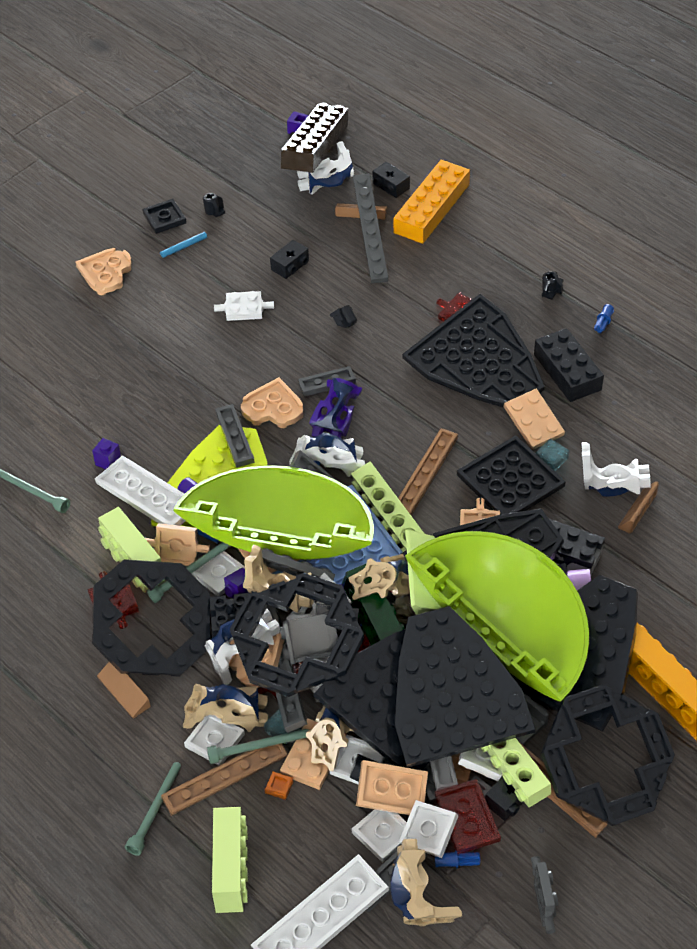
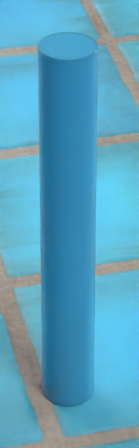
M202 232L161 251L160 254L164 258L206 239L207 234Z

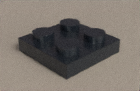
M174 199L142 209L155 234L187 223L184 214Z

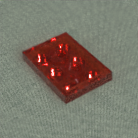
M477 779L435 791L434 796L439 808L455 812L458 815L451 834L457 854L501 841V836Z

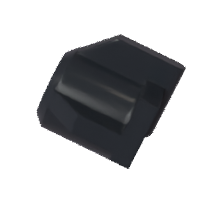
M208 193L203 197L204 209L207 215L218 217L225 214L222 197L214 193Z
M548 271L542 276V296L553 300L556 293L562 294L563 292L562 283L564 279L558 278L556 271Z
M350 305L338 308L330 314L337 326L349 328L357 323V318Z

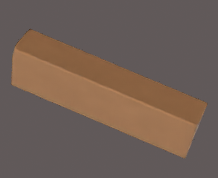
M337 203L335 208L337 217L360 218L357 205ZM375 206L377 219L385 220L387 207Z
M655 481L651 484V488H644L619 524V529L629 534L633 532L656 497L659 486L658 482Z
M110 662L97 675V678L133 719L150 708L149 699L127 674H121Z

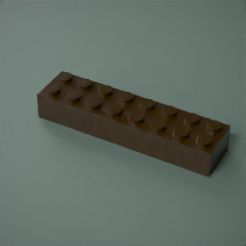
M327 103L317 104L281 149V169L314 173L347 128L348 108L342 105L330 106Z

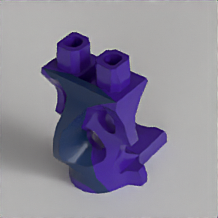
M328 379L327 387L330 388L329 394L325 400H320L310 419L309 424L313 428L311 436L316 437L324 432H329L339 438H342V436L346 437L354 412V406L346 405L350 398L356 399L360 395L362 388L344 379ZM339 398L337 404L333 405V399ZM323 408H327L326 415L321 414ZM343 411L347 412L345 419L340 418Z

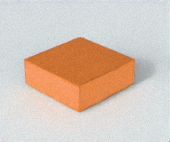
M273 771L265 788V794L286 800L293 784V777Z

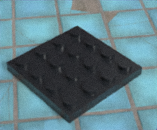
M516 435L457 470V476L480 499L483 498L485 500L484 503L494 511H500V515L526 511L564 488L566 483Z

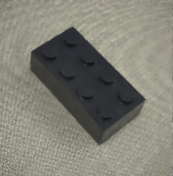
M567 328L535 339V357L569 402L602 390L603 373Z

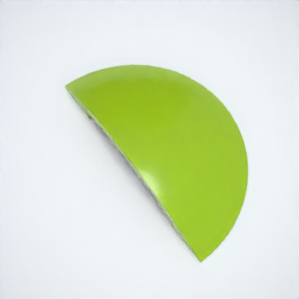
M253 466L217 474L192 487L179 499L173 508L177 515L192 526L230 546L251 552L252 546L257 545L262 550L264 548L269 549L274 554L280 556L287 555L293 559L311 560L348 554L371 545L374 536V524L371 513L364 501L355 492L328 476L295 467Z
M465 531L439 536L421 544L405 555L420 581L440 607L450 606L483 638L509 673L540 693L559 702L570 693L584 668L587 658L589 628L585 608L579 593L564 571L554 561L536 548L520 540L501 534L481 531Z

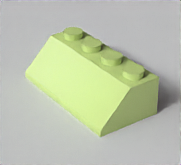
M410 530L405 531L407 554L435 537ZM408 563L411 607L415 614L418 615L440 609V605L431 596Z

